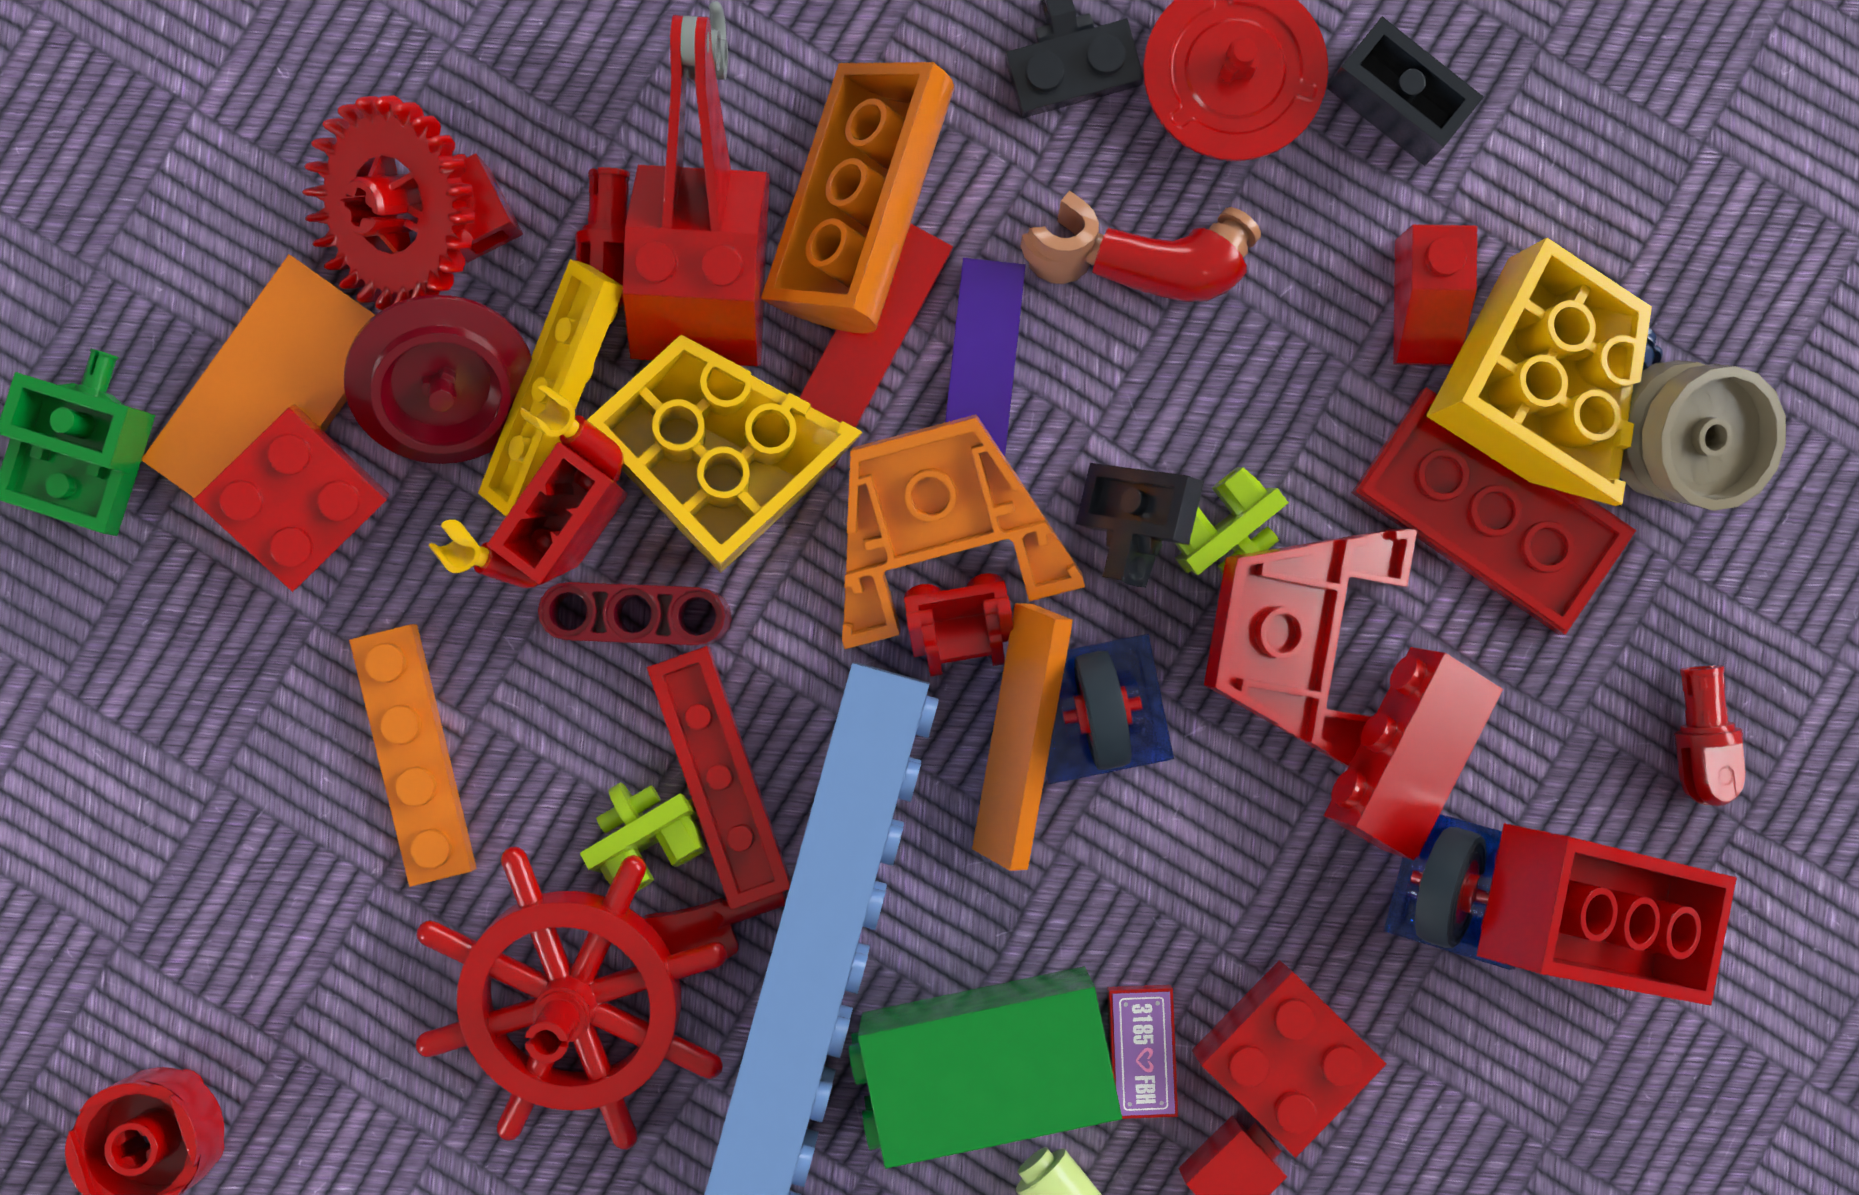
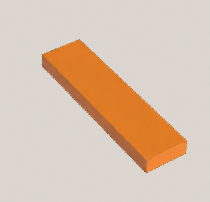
M1015 603L1012 618L1014 629L1009 635L972 850L1009 871L1028 870L1073 619L1035 604Z

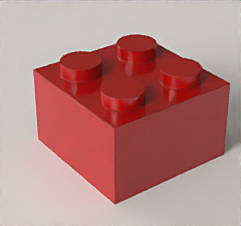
M294 404L288 407L193 501L293 592L387 500L389 493Z
M1280 960L1192 1049L1201 1066L1295 1158L1387 1065L1328 1005Z

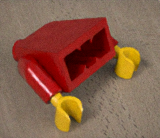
M539 385L537 389L548 397L547 406L538 415H533L522 407L520 410L521 415L526 421L547 436H560L561 442H557L489 542L479 546L461 522L446 520L442 522L441 527L453 541L445 546H438L434 543H429L428 546L443 566L452 573H461L474 566L475 571L479 574L521 588H532L542 585L575 569L583 561L628 495L617 484L624 463L621 448L615 441L580 415L575 416V407L570 401L551 388Z

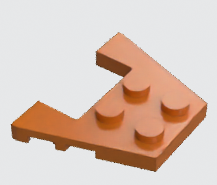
M977 414L852 447L850 451L848 537L844 584L845 604L842 628L844 649L900 635L901 628L885 571L997 541L1009 539L1013 542L1029 602L1085 587L1082 572Z

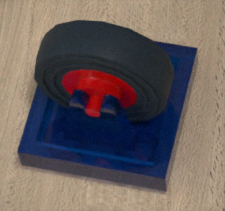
M1149 634L1068 649L1045 773L1047 783L1054 784L1173 760L1174 756Z
M1440 814L1419 856L1415 857L1414 861L1402 857L1384 932L1508 970L1515 969L1514 966L1477 956L1482 932V920L1486 912L1495 869V857L1499 848L1502 830Z

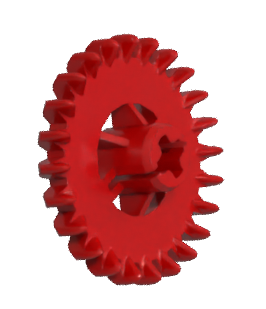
M394 95L381 96L379 98L376 96L360 97L356 100L355 104L340 106L337 112L343 118H332L323 122V127L335 134L336 138H318L311 142L313 147L324 151L329 160L314 161L304 165L308 171L321 175L324 178V185L306 188L302 193L324 201L325 208L307 215L305 220L328 224L330 229L324 237L316 239L312 245L319 248L336 246L338 249L335 258L326 262L324 268L327 270L350 268L349 275L339 282V287L343 289L363 287L356 296L357 301L362 303L375 302V307L378 310H384L395 303L413 297L439 295L440 292L449 291L454 284L453 273L462 272L466 263L460 250L470 249L473 241L472 235L465 230V226L468 223L475 222V212L466 207L465 200L473 196L472 185L462 183L461 176L466 172L467 167L463 159L452 158L456 148L455 142L450 135H440L441 126L434 116H424L422 108L415 102L403 103L402 100ZM395 159L407 167L410 173L398 174ZM415 231L418 234L416 239L411 243L409 232Z

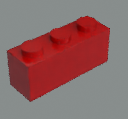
M1410 647L1406 656L1393 669L1390 677V687L1377 713L1364 725L1361 733V744L1348 769L1336 780L1331 792L1332 800L1323 816L1381 850L1416 862L1503 689L1445 652Z

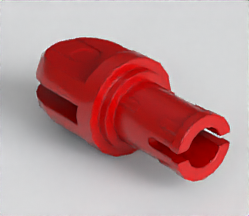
M598 167V170L592 168L588 172V225H584L582 230L575 233V261L591 265L623 286L625 224L628 215L630 172L611 167ZM623 292L618 302V308L624 306Z
M1722 665L1694 666L1680 669L1685 699L1686 724L1680 726L1681 731L1674 733L1679 779L1684 792L1694 802L1713 806H1724L1734 801L1743 789L1746 775L1743 732L1741 728L1735 727L1734 722L1728 721L1725 699V670Z

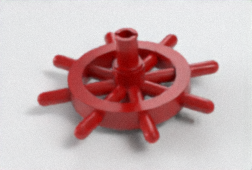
M509 847L502 853L501 862L517 904L500 914L487 927L478 941L431 920L421 923L417 929L416 936L422 945L464 965L457 987L456 1000L459 1022L419 1035L416 1040V1050L421 1056L433 1057L468 1046L471 1054L486 1074L511 1093L497 1123V1133L503 1140H514L521 1134L534 1105L558 1110L577 1111L599 1107L615 1146L622 1150H628L636 1144L638 1136L624 1097L636 1091L650 1079L661 1065L663 1059L707 1079L716 1078L722 1072L723 1063L717 1054L675 1035L681 1012V986L679 979L723 965L727 960V949L719 942H710L671 955L668 947L656 930L643 917L629 908L646 872V864L640 856L631 855L621 862L606 896L583 891H554L542 894L525 851L519 847ZM556 927L588 931L574 963L570 964ZM530 934L545 973L502 952L519 938ZM612 943L621 949L635 965L599 977L597 974ZM492 978L534 998L494 1010L491 995ZM647 990L650 1003L649 1022L607 1002ZM531 1026L525 1035V1038H530L525 1043V1048L530 1056L521 1051L507 1036V1033ZM596 1027L638 1047L621 1061L610 1065ZM569 1042L574 1043L584 1071H566L553 1068L555 1061L561 1059L566 1053Z

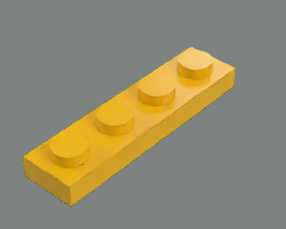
M572 259L568 262L531 356L532 361L518 389L478 491L479 495L505 516L510 512L557 442H561L560 436H547L526 421L521 415V408H525L533 415L540 414L547 406L548 397L538 390L537 387L545 385L570 401L576 409L585 384L592 376L594 362L608 327L617 314L618 302L623 292V286L591 265Z

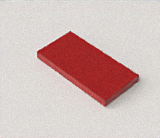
M1427 387L1422 389L1351 493L1403 529L1416 530V538L1558 635H1566L1637 530L1591 499L1528 482L1431 420L1426 415L1437 394Z

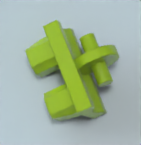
M1244 467L1233 469L1212 487L1231 514L1216 526H1213L1198 507L1189 545L1175 543L1182 552L1175 557L1176 561L1186 573L1192 571L1199 575L1231 549L1234 551L1231 556L1269 550L1279 542V539L1268 526L1252 539L1248 535L1289 503L1278 488H1264L1260 481ZM1225 560L1218 565V568L1222 573L1224 571Z
M620 782L608 789L614 807L596 817L605 834L623 823L626 826L580 852V855L588 870L603 873L605 879L611 885L621 862L626 857L636 855L642 858L640 853L658 842L671 865L675 867L685 864L704 853L706 848L700 829L695 821L698 819V815L692 798L687 800L680 793L648 813L643 814V811L661 801L655 788L650 785L637 794L632 795L627 787ZM647 865L645 875L637 892L654 881Z

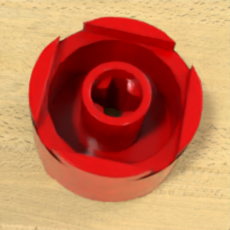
M168 1067L144 1069L101 1090L86 1101L79 1110L81 1112L73 1129L68 1133L65 1144V1159L69 1175L82 1195H182L201 1181L223 1155L225 1147L222 1111L213 1093L195 1071ZM143 1136H146L149 1142L146 1143Z

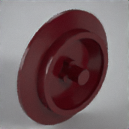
M451 295L413 297L395 303L380 311L355 336L349 348L344 366L345 395L350 410L358 424L374 441L389 451L419 462L435 464L464 462L495 450L532 357L526 342L517 329L491 308L473 300Z

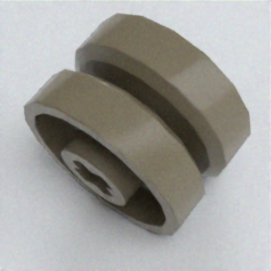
M1682 360L1651 365L1642 371L1641 382L1633 385L1628 422L1634 423L1631 447L1624 449L1620 478L1635 492L1660 500L1684 503L1712 511L1739 507L1761 493L1776 473L1786 445V415L1777 392L1758 373L1737 366L1705 365L1699 362Z

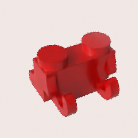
M993 573L980 574L972 578L968 582L967 587L941 591L939 587L932 584H920L910 588L905 593L906 618L913 656H927L930 677L943 675L942 663L991 655L993 666L1005 664L1003 642L1009 641L1010 632L1014 627L1005 580L1001 576Z

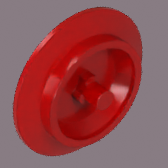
M1174 0L1160 15L1149 36L1144 54L1143 78L1147 97L1153 112L1167 132L1177 141L1206 157L1225 161H1246L1265 157L1279 151L1294 141L1308 127L1319 110L1325 95L1328 81V56L1326 45L1317 23L1298 0Z

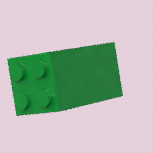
M1085 966L862 1012L859 1031L851 1033L852 1045H849V1056L856 1085L867 1083L870 1095L864 1096L866 1110H862L866 1140L870 1151L881 1148L885 1169L1122 1119L1097 994Z

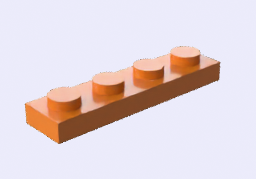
M410 624L350 639V646L409 887L476 870L477 867L418 626Z

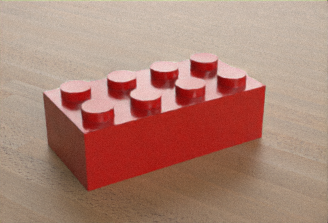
M1504 823L1499 848L1495 857V869L1486 912L1482 920V932L1477 956L1543 975L1712 1006L1737 877L1565 835Z

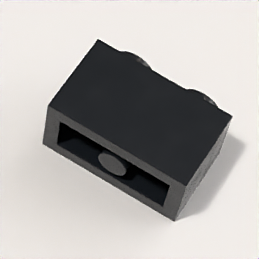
M1383 16L1357 46L1327 86L1329 91L1424 166L1444 148L1484 98V96Z

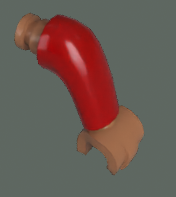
M1069 191L1061 200L1057 222L1073 232L1075 236L1061 238L1049 232L1045 226L1030 228L1028 233L1022 235L1020 247L1025 259L1029 262V268L1038 278L1049 283L1066 284L1076 281L1087 273L1091 264L1094 265L1093 274L1130 288L1173 300L1199 302L1209 301L1227 293L1247 273L1244 257L1248 253V247H1253L1261 238V231L1257 223L1248 214L1237 208L1228 207L1219 215L1218 223H1213L1209 229H1193L1188 236L1175 241L1148 238L1108 228L1105 235L1098 233L1099 222L1094 210L1084 200Z

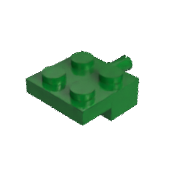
M90 349L91 353L80 385L75 383L57 385L15 372L0 417V435L10 438L0 469V501L96 532L118 536L156 415L125 406L113 395L106 393L119 357L102 351Z

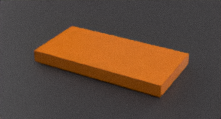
M288 254L142 457L141 461L195 498L288 407L296 404L325 432L347 401L344 389V366L349 348L361 328L375 314L301 261Z

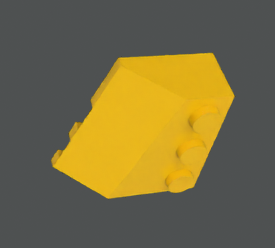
M1545 238L1508 258L1426 416L1530 483L1613 506L1622 505L1626 482L1619 479L1624 449L1630 448L1632 444L1634 423L1628 422L1633 385L1641 382L1652 306L1549 238Z
M683 335L674 340L587 419L621 448L624 457L622 471L720 573L811 490L862 434V431L843 421L840 423L810 407V403L791 393L786 394L752 376L751 372Z

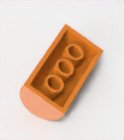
M934 62L838 64L761 296L763 301L790 315L828 328L853 333H870L876 330L954 91L952 79Z

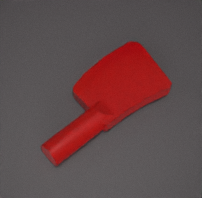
M784 891L730 910L727 899L719 898L685 909L646 914L643 918L661 936L671 955L706 943L719 942L727 949L728 959L739 950V941L732 924L785 906L787 897Z

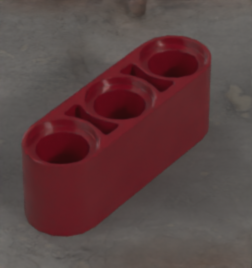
M565 582L549 588L541 597L538 607L539 621L544 630L554 638L572 641L703 646L714 644L722 639L729 630L732 620L731 610L725 598L715 591L699 587ZM571 594L579 595L587 606L585 621L574 630L566 628L560 621L558 614L561 602ZM641 596L649 603L652 616L650 623L645 629L634 633L625 627L622 622L621 612L629 599ZM704 598L715 608L716 621L709 632L704 635H695L687 628L684 614L691 602Z

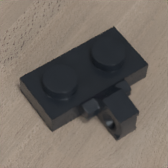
M1041 0L1047 25L1035 28L1037 43L1007 51L1005 55L1021 118L1142 86L1144 81L1128 19L1094 27L1090 13L1076 17V10L1072 0Z
M1090 463L1076 524L1089 529L1107 532L1106 546L1109 547L1102 577L1120 584L1146 588L1155 562V556L1159 554L1163 545L1162 541L1189 545L1204 481L1188 475Z

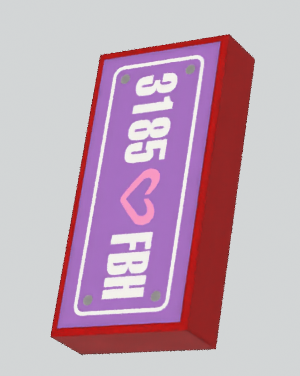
M1171 985L1107 987L1110 1061L1122 1119L1178 1117L1173 987Z

